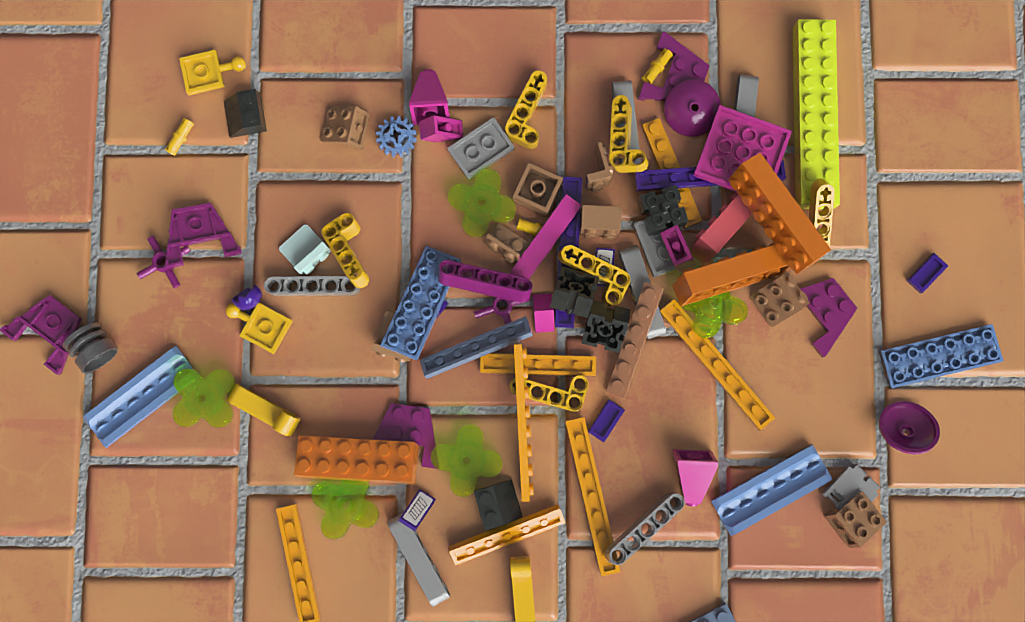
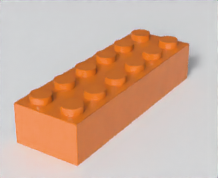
M761 153L743 162L728 179L731 187L740 195L744 205L753 213L754 219L760 223L765 234L771 238L776 245L777 251L783 255L788 262V266L794 270L796 275L831 251V248Z
M771 243L769 247L759 246L749 253L742 251L730 259L729 256L723 257L717 263H704L697 269H694V267L687 268L682 271V275L677 277L672 287L681 307L783 275L790 267L783 255L777 251L776 245Z
M298 436L294 475L300 478L415 484L419 445L415 442Z

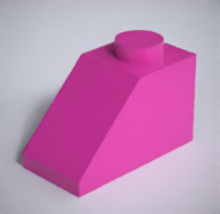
M433 115L419 121L421 140L443 142L463 138L461 120Z
M678 225L660 233L671 260L679 273L697 265Z

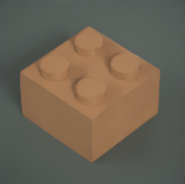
M528 163L513 195V202L547 217L562 186L563 178Z
M582 205L579 235H583L586 239L602 236L605 240H613L621 230L622 207Z

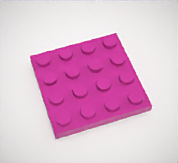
M719 105L693 176L736 191L731 187L728 179L743 162L758 153L763 155L777 174L792 131Z

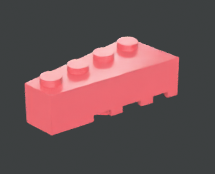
M737 192L729 198L732 202L729 205L725 203L718 211L721 213L717 218L714 215L707 223L710 227L707 230L703 228L696 236L698 240L690 250L700 263L710 262L752 214L750 209L744 205Z

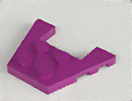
M662 32L657 50L662 51L663 48L670 50L674 55L673 62L664 87L660 88L644 82L638 100H666L670 90L683 81L692 79L705 81L710 65L666 32Z
M211 203L172 209L165 261L166 269L184 266L180 250L181 246L220 239L224 257L242 254L241 248L237 245Z
M834 278L800 289L807 295L810 303L807 305V308L826 330L824 335L812 343V346L822 358L828 354L857 310L856 305Z
M49 295L31 307L28 312L16 317L7 326L4 325L0 328V331L11 340L16 341L27 327L31 328L56 348L43 365L56 375H60L69 355L63 348V343L72 333L79 329L82 318L55 297Z
M391 403L372 440L415 442L419 446H424L421 467L439 469L440 465L430 409Z

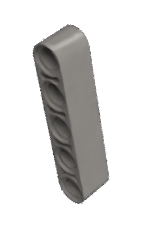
M739 74L734 110L755 117L759 77Z
M632 81L612 82L613 99L618 95H625L632 106L630 150L639 149ZM625 122L619 123L617 127H623ZM624 140L618 141V146H621ZM619 159L620 164L623 162L624 159ZM636 159L634 163H641V159Z
M637 245L618 251L623 270L630 276L629 288L635 306L637 305L644 282L650 283L641 252ZM657 307L647 339L666 334L659 307Z
M347 276L269 277L264 283L266 292L273 296H354L361 290V288L357 287L350 291L347 290V284L351 282ZM275 282H278V289L276 291H272L271 285ZM293 282L298 283L295 291L290 290V285ZM316 282L317 288L313 291H310V283ZM336 282V288L329 291V283Z
M674 493L664 495L605 550L606 560L615 565H621L682 510L685 504L683 497ZM672 497L676 499V505L673 508L670 505ZM658 510L662 512V518L659 521L655 517ZM644 523L648 526V531L645 534L641 532V526ZM631 536L634 543L631 547H628L626 541ZM615 550L619 552L617 560L612 559V553Z
M402 512L387 521L388 527L428 601L434 607L450 598V593L418 533L399 522L400 517L404 513Z

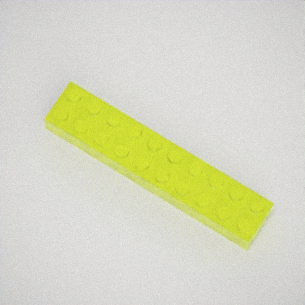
M798 19L792 28L795 200L801 209H809L812 183L821 178L825 179L834 188V209L840 205L836 20Z

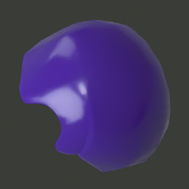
M253 285L252 289H244L233 297L231 301L240 310H250L259 303L262 292L258 286Z

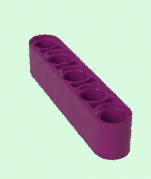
M451 260L442 261L439 265L438 281L443 285L520 303L527 302L530 298L533 284L528 278Z

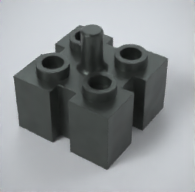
M677 185L663 188L659 195H656L655 191L639 196L638 205L641 214H647L644 224L648 236L660 234L667 226L671 228L678 225L680 228L688 223L685 208H679L678 206L681 196Z
M562 266L550 307L565 311L567 314L573 313L577 316L588 318L599 277L588 273L580 275L576 273L577 270Z
M593 300L585 325L582 344L593 347L601 344L605 345V350L619 353L629 324L631 309L619 306L611 309L607 308V303Z

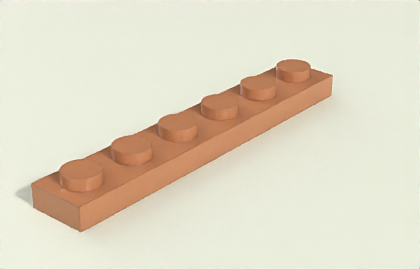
M644 282L606 392L626 398L664 288Z

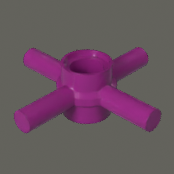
M155 236L149 237L147 240L155 253L152 258V265L137 272V276L139 279H142L158 270L166 273L173 288L179 287L180 283L173 272L174 268L166 269L165 265L161 266V261L166 258L167 252L162 251ZM188 245L180 248L182 256L191 252Z
M495 297L491 306L474 311L477 319L495 313L502 316L504 324L512 322L509 315L512 307L521 303ZM500 301H505L508 307L501 311L497 308V304Z

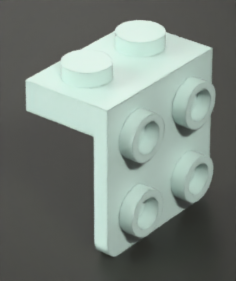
M303 225L279 247V251L302 276L311 273L319 262L324 261L331 252L328 246L308 225Z

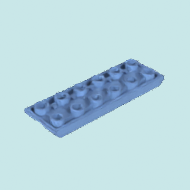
M425 247L383 338L381 347L416 361L418 360L450 286L443 285L438 281L439 265L445 260L460 263L461 259L431 247Z
M993 324L880 351L890 388L1004 361Z
M176 346L86 413L83 418L103 446L107 448L200 376Z
M813 444L711 500L728 533L732 536L832 480V477Z

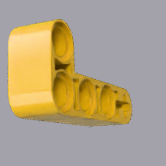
M540 70L533 72L505 126V133L509 140L526 149H534L539 143L538 131L528 126V123L547 87V75ZM542 80V82L538 83L537 89H535L536 82ZM528 95H533L535 99L533 101H528L526 97ZM520 111L527 113L525 117H519L517 114ZM515 127L519 131L516 134H512L509 132V129ZM531 135L535 137V141L528 142L525 138Z
M618 95L612 101L609 160L616 172H643L648 168L649 162L642 150H630L632 106L625 95ZM625 122L623 127H617L619 123ZM624 140L621 146L616 145L618 141ZM643 158L641 163H634L636 159ZM618 159H624L621 164H615Z
M820 178L815 180L811 186L809 220L815 228L823 224L817 231L830 247L835 191L825 179ZM821 206H824L823 210L818 211Z
M344 213L322 228L321 233L347 278L355 287L363 288L368 284L369 276L348 243V240L360 232L361 227L351 213Z
M572 245L565 246L559 251L558 258L561 263L583 274L588 273L598 276V281L606 284L601 297L603 303H607L610 307L622 301L630 283V276L626 271ZM567 251H570V256H572L569 259L566 258L567 255L565 253ZM582 259H587L589 261V268H584L582 266ZM600 267L606 269L607 274L605 277L599 274ZM617 275L623 277L624 282L622 285L616 282ZM610 292L615 294V302L609 301L608 294Z
M578 375L571 380L568 391H564L525 379V386H527V383L531 384L529 387V398L527 399L571 412L579 411L582 408L589 384L586 377ZM514 378L510 382V390L516 395L515 387H513V384H516V378ZM577 379L584 381L585 386L581 390L576 389L574 386V382ZM534 387L542 389V395L538 398L531 394V390ZM551 393H559L561 396L560 402L553 403L550 400ZM573 397L579 400V406L575 409L569 406V400Z
M237 383L226 400L230 404L272 426V429L285 436H292L301 420L297 415Z
M530 556L510 557L515 622H536Z

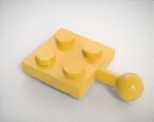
M216 50L179 58L188 95L225 87L223 71L233 69L240 72L246 67L245 60L239 56L234 57L231 62L220 64Z
M233 303L227 305L225 309L228 317H238L247 322L240 337L272 354L276 353L293 322L291 319L261 303L256 305L251 316L241 311Z

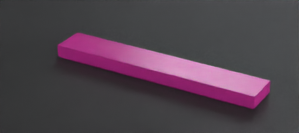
M566 194L509 274L530 279L582 205Z

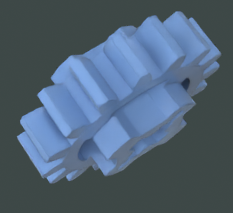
M391 116L390 122L384 119L385 125L378 126L381 131L376 132V135L380 137L376 139V142L380 144V150L385 149V155L391 152L393 158H395L396 154L403 157V152L409 154L408 149L415 148L412 142H417L416 137H413L417 133L416 130H412L414 128L412 123L408 125V119L402 121L401 117L398 116L397 120H394L393 116ZM395 131H396L397 134L399 135V136H398V143H397L396 140L394 139V138H395V135H396V134H395Z

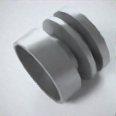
M96 322L76 330L63 343V348L68 352L69 356L72 358L76 357L75 364L82 373H90L99 369L112 360L118 352V348L109 338L105 339L106 332Z

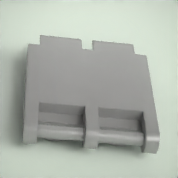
M855 464L852 468L847 466L826 488L822 495L828 497L839 510L861 491L872 502L879 495L876 491L880 486L869 476L863 480L867 473Z

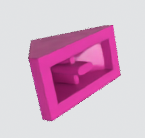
M552 293L533 295L535 333L555 331L554 308L550 307Z

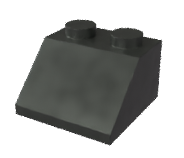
M256 89L236 92L224 101L230 138L267 131L261 95Z
M512 479L474 491L485 530L523 518Z

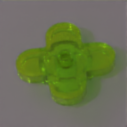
M485 169L479 172L473 186L456 184L448 192L450 205L456 210L465 212L462 225L465 233L470 237L477 238L483 236L488 229L490 221L507 223L516 214L514 201L509 197L499 194L501 178L492 169ZM484 200L485 204L479 205L478 202Z
M731 291L682 307L694 312L693 328L696 334L702 338H712L719 332L722 322L737 325L746 319L748 315L746 303L739 298L731 296Z
M191 368L182 369L176 373L173 381L174 387L183 397L174 407L172 413L177 425L190 427L204 418L211 426L220 428L232 421L233 409L225 400V396L234 387V377L228 370L216 369L205 378ZM202 394L206 397L204 402L201 401Z
M472 424L465 425L459 430L455 445L440 444L431 453L432 464L437 469L451 472L450 488L455 495L460 497L469 496L474 492L478 476L494 477L500 473L503 466L502 458L497 452L482 448L483 432L478 426ZM464 457L470 458L469 464H464Z
M343 480L337 486L331 482L323 481L313 488V502L326 512L321 522V531L325 537L337 540L345 536L351 524L367 529L373 527L378 522L379 510L377 506L365 500L370 482ZM349 502L348 507L345 509L343 507L344 503Z

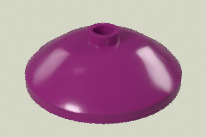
M695 79L686 80L674 86L668 93L664 103V115L669 126L678 134L688 137L700 136L710 131L717 109L721 103L717 92L708 83ZM693 104H696L698 107L696 111L691 109Z
M907 401L892 403L882 411L879 417L878 425L882 437L889 445L903 453L914 455L926 453L933 449L939 440L940 428L937 420L926 408L916 403Z

